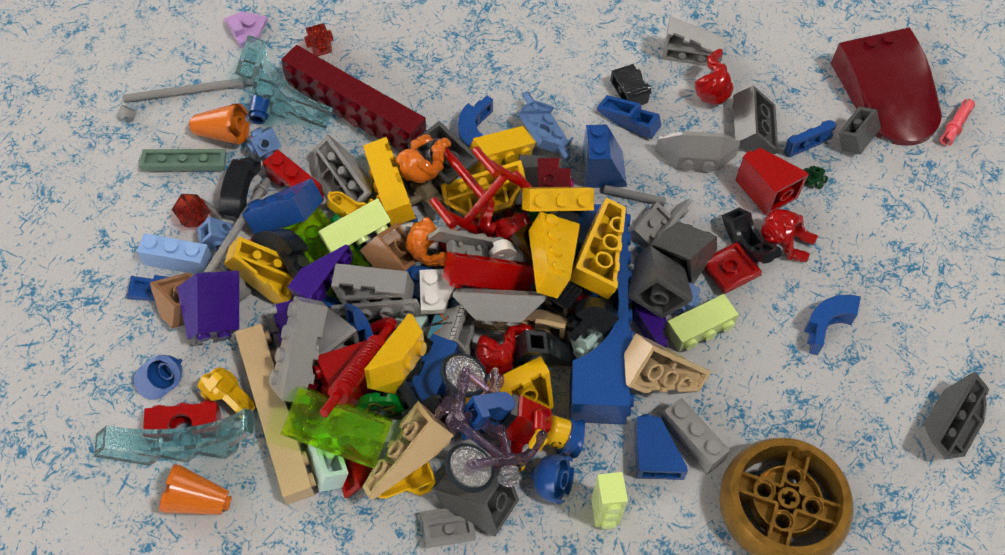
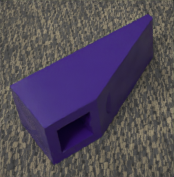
M345 244L300 269L288 285V289L293 297L298 296L322 302L331 287L335 264L350 265L353 254L349 245Z
M632 300V318L643 336L667 348V337L663 336V330H666V317L662 319Z

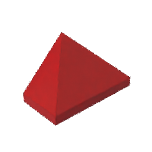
M346 444L340 448L348 470L342 491L344 498H349L363 488L362 486L373 470L374 465L351 444Z

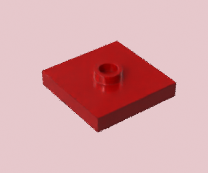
M738 242L716 252L704 268L724 294L762 275V270Z

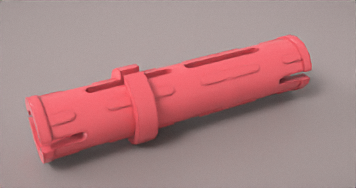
M964 99L953 119L947 123L946 130L940 138V142L943 145L947 146L948 144V146H951L956 136L962 132L963 124L975 107L973 100L968 99L967 101V99Z

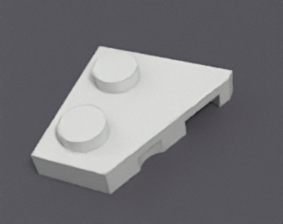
M444 269L419 270L421 314H441L445 312L448 301L453 296V291L456 290V287L450 286L449 282L442 278Z

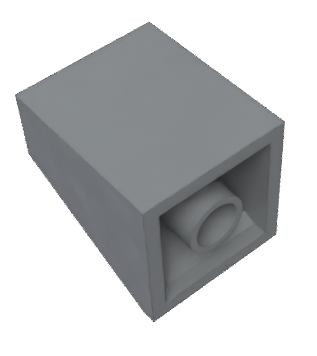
M330 308L327 309L322 338L317 339L319 355L359 343L357 330L330 310Z

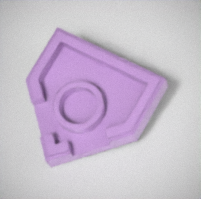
M243 11L224 18L226 25L241 48L259 41L261 32L268 22L267 16Z

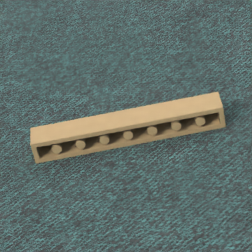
M262 324L236 331V339L284 501L288 505L314 496L312 487L317 485L313 472H307L306 465H309L310 462L306 450L301 452L299 444L303 443L300 430L295 431L293 423L297 422L293 409L288 410L287 403L289 402L282 401L269 384V375L274 370L276 363L275 350L270 351L268 345L272 343L269 330L264 331Z

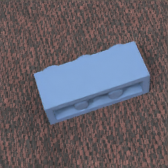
M144 233L137 249V254L143 265L185 273H203L212 260L207 244Z

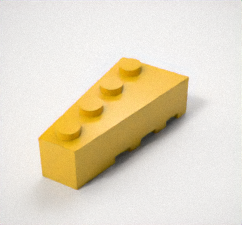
M387 137L363 145L371 169L368 172L373 182L372 185L376 198L379 199L391 220L390 225L392 226L397 222L400 225L416 219Z
M607 197L593 219L573 265L570 281L609 299L618 287L617 275L620 268L619 256L622 250L621 238L624 232L626 207Z
M541 211L529 229L536 292L558 298L571 278L580 224Z
M541 356L487 382L485 390L480 394L506 392L510 395L524 396L549 409L554 408L550 372ZM481 386L469 391V393L477 391ZM462 397L460 411L464 409V406L471 397Z

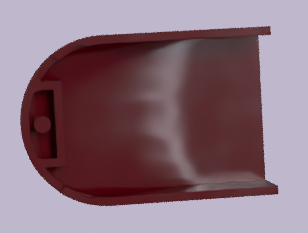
M910 27L844 41L838 44L831 65L856 109L858 107H865L877 110L881 129L876 134L877 137L893 141L892 144L912 146L929 140L935 134L942 119L938 94L927 57Z

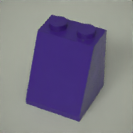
M239 270L196 273L177 287L188 340L197 339V342L210 340L211 337H218V340L232 337L231 334L239 330Z

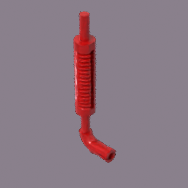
M384 317L369 323L373 335L366 340L335 382L329 387L328 395L330 398L319 411L323 417H328L337 404H345L360 383H362L365 378L364 369L385 344L390 334L398 327L395 318Z

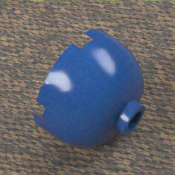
M562 454L548 455L543 457L533 467L531 480H533L536 493L544 500L560 505L565 502V500H562L564 493L570 494L575 473L574 468L570 467L569 461L573 462L570 456Z

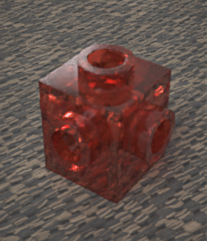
M324 23L305 28L307 34L304 37L307 48L311 49L312 54L321 56L332 53L331 42L334 41L331 30L326 29Z
M181 194L172 208V211L184 227H199L206 221L211 212L205 201L198 194Z

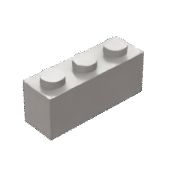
M680 398L664 410L661 419L667 430L707 474L725 461L730 450L683 398Z

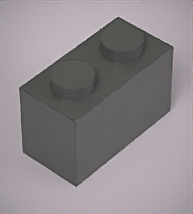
M858 107L838 132L842 151L861 155L881 129L876 109Z

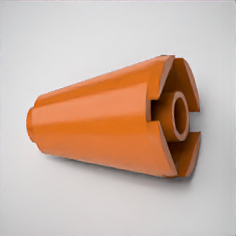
M236 103L193 115L189 121V128L194 135L236 145L246 142L250 125L245 120V116H248L246 108L242 104Z
M173 465L166 481L165 493H162L160 500V512L222 515L224 510H229L232 497L228 496L229 490L182 465Z

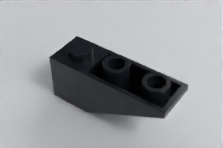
M524 330L515 338L514 355L516 362H529L541 356L545 364L572 367V362L576 359L570 342L548 332Z

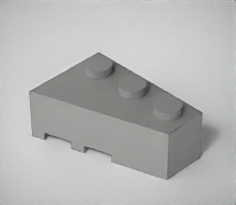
M670 16L662 59L708 66V55H711L713 51L718 49L723 50L725 38Z
M335 264L331 287L342 304L412 299L414 283L408 271Z

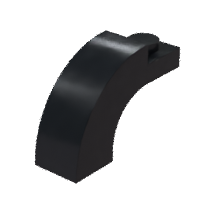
M251 158L233 159L221 187L219 214L233 217L241 215L247 205L250 183L261 170V162L254 161Z
M739 207L722 215L725 229L732 243L738 242L755 263H770L782 256L780 247L766 241L759 234L754 225L751 212Z
M276 229L262 231L251 237L252 242L277 252L292 279H294L300 269L310 264L304 254L309 249L299 235L291 230Z

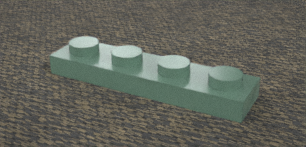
M142 149L140 168L142 171H225L227 152L226 149Z

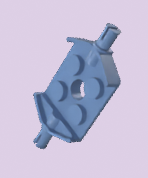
M525 92L522 97L527 104L522 107L519 116L535 142L541 149L552 151L555 154L559 153L563 162L569 161L571 156L566 148L571 144L574 137L568 140L558 126L555 118L551 115L554 106L536 101L530 92Z

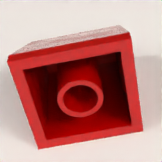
M758 148L744 154L735 181L766 216L773 210L779 209L797 199L809 174L762 148Z
M366 341L320 354L318 360H315V364L312 366L313 374H315L316 380H320L322 385L321 392L325 400L330 398L328 395L329 387L335 382ZM365 377L345 404H337L336 406L358 404L359 398L365 394L378 392L382 396L383 392L367 388Z

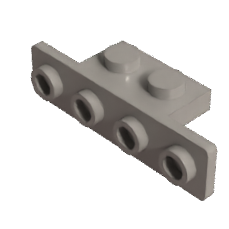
M690 199L678 204L671 214L658 201L652 204L631 231L645 246L642 251L651 246V243L677 223L679 218L681 219L688 213V207L692 203Z
M445 226L438 227L435 231L428 234V240L446 243L447 251L489 257L488 251L494 247L493 242L504 239L502 237H487L485 234H471L466 230H450L449 227Z
M417 299L352 304L363 312L367 320L384 317H406L408 313L413 314V316L422 315L421 306ZM345 304L331 305L330 310L346 321Z

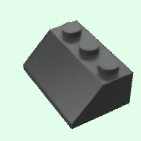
M754 85L734 94V104L732 105L734 110V139L740 140V147L746 152L762 148L772 154L779 153L776 105Z

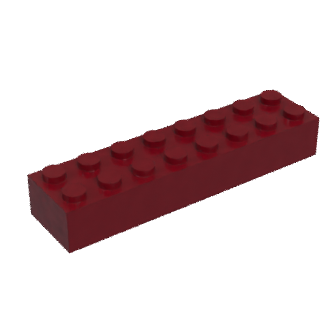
M297 44L281 59L286 85L289 89L299 92L308 100H313L323 109L332 111L337 117L344 118L351 125L363 129L370 136H375L378 139L387 137L389 145L399 152L409 149L408 144L427 131L426 118Z

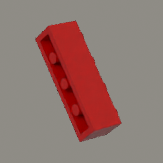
M447 251L442 278L448 281L450 286L456 288L468 285L469 288L474 289L490 288L495 290L530 291V285L535 280L533 265L528 262Z

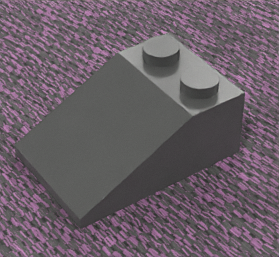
M440 121L420 135L429 134L433 139L418 149L422 157L430 161L431 165L433 163L431 147L437 140L447 138L451 141V146L448 149L467 170L479 162L472 153V150ZM444 157V168L435 178L449 185L459 175Z

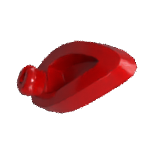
M493 197L480 211L479 228L485 235L486 233L493 235L497 227L495 223H490L495 207Z

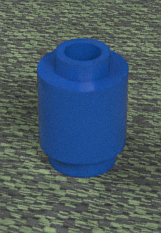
M258 93L251 97L248 115L249 120L255 124H264L269 117L272 101L266 94Z

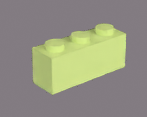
M377 198L321 229L318 233L331 253L345 244L351 245L356 242L357 245H360L369 239L368 234L374 231L376 234H379L388 229L386 224L391 222Z
M722 294L669 320L665 333L678 352L685 349L691 350L703 340L709 341L717 333L723 330L727 332L734 328L739 314L725 294Z
M623 472L597 475L591 497L595 527L613 529L620 525L628 502Z

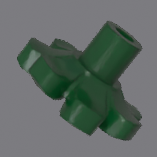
M810 166L809 169H804L809 174L805 181V184L808 183V187L814 188L816 186L817 189H822L824 183H827L828 177L824 176L825 170L823 168Z

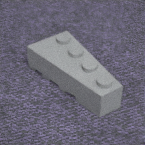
M294 296L293 302H290L288 306V321L281 331L282 343L275 353L276 365L269 375V384L282 401L310 404L311 396L307 395L308 385L314 383L315 374H313L312 364L319 357L317 339L322 338L328 309L321 301Z

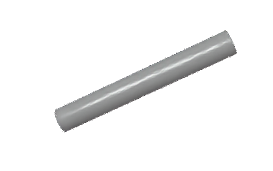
M609 185L604 187L603 193L648 203L658 201L662 206H665L666 198Z

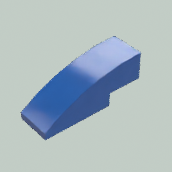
M606 95L597 107L598 112L617 125L650 139L654 137L662 126L660 115L642 110L640 103Z

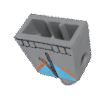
M462 305L448 308L444 313L434 314L431 325L422 328L424 339H428L431 343L430 338L433 333L458 343V353H467L477 320Z

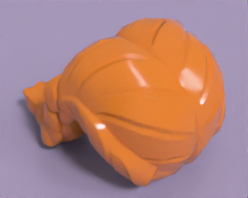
M424 134L412 140L411 149H405L396 156V164L399 167L400 176L407 181L424 183L434 179L444 168V152L447 147L451 146V141L447 138H442L432 145L433 163L431 165L430 161L424 159L418 152L420 146L433 140L431 135Z
M425 217L422 221L416 222L411 226L406 239V248L416 260L426 267L444 266L447 252H440L432 256L427 255V249H429L433 242H436L428 240V234L436 230L434 222L429 217Z

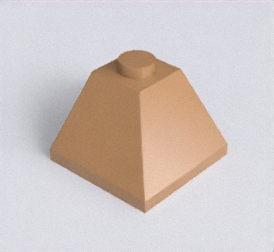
M398 222L378 234L360 250L365 259L374 268L406 271L418 262L408 252L406 248L408 235Z
M191 272L150 283L159 315L171 328L185 325L177 287L193 276Z

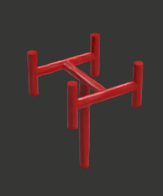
M476 146L472 149V153L494 178L498 177L485 192L447 147L444 157L479 200L464 218L446 210L437 197H433L430 200V204L450 229H454L458 225L474 234H483L479 228V220L474 218L507 180L520 188L532 186L519 171H509L489 159L480 147Z

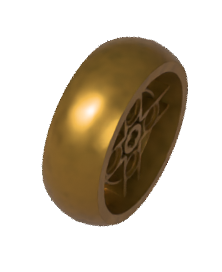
M782 437L755 442L733 458L722 478L719 499L724 523L734 540L750 555H833L846 540L854 514L852 492L847 478L837 463L816 446L802 440ZM783 461L782 466L772 467L762 472L759 476L745 472L751 466L760 462ZM807 471L810 474H812L822 485L829 498V501L823 499L818 484L809 474H807ZM787 476L794 478L796 483L789 482ZM757 490L764 491L767 497L760 496ZM783 498L788 500L789 505L784 503L785 499ZM741 502L750 505L755 521L765 530L764 535L749 521L743 511ZM805 506L811 507L815 514L809 513ZM775 520L782 521L785 524V528L778 527ZM814 528L828 532L822 540L815 544L789 546L791 538L806 535Z

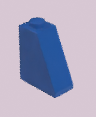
M651 414L637 416L634 424L636 479L684 480L688 472L687 466L661 417H654Z

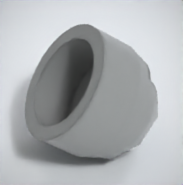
M121 105L118 115L121 120L126 117V122L133 120L137 111L128 106Z

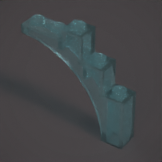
M248 35L235 74L254 81L251 94L270 100L266 113L286 119L288 115L326 128L333 108L305 96L288 84L277 73L268 59L266 51L267 41Z
M243 409L222 420L186 428L132 429L106 425L96 433L94 457L151 466L160 458L186 463L198 455L227 459L237 452L239 442L253 434L255 428L253 410Z

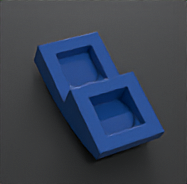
M154 275V278L151 279L131 276L127 299L155 301L150 283L168 277Z
M346 303V321L357 330L359 342L366 341L373 335L367 318L358 307Z

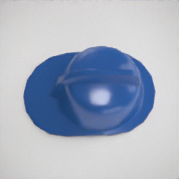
M171 355L152 357L135 372L134 386L137 392L147 399H159L180 383L183 373L181 365L183 360L176 359Z

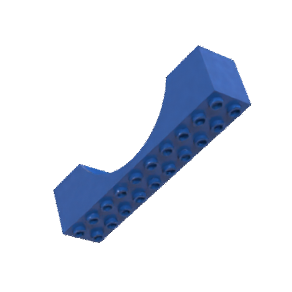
M594 204V210L574 212L579 214L578 224H580L573 264L577 259L601 204ZM623 205L626 207L624 232L621 238L622 250L619 256L618 287L609 298L612 306L617 310L619 319L598 347L572 362L569 380V418H573L576 421L583 419L585 423L625 425L627 416H631V407L634 406V393H631V387L626 385L624 353L633 339V330H630L632 310L629 309V303L632 302V299L628 298L629 284L632 278V271L629 270L631 251H628V246L631 243V233L628 232L631 215L627 214V205Z

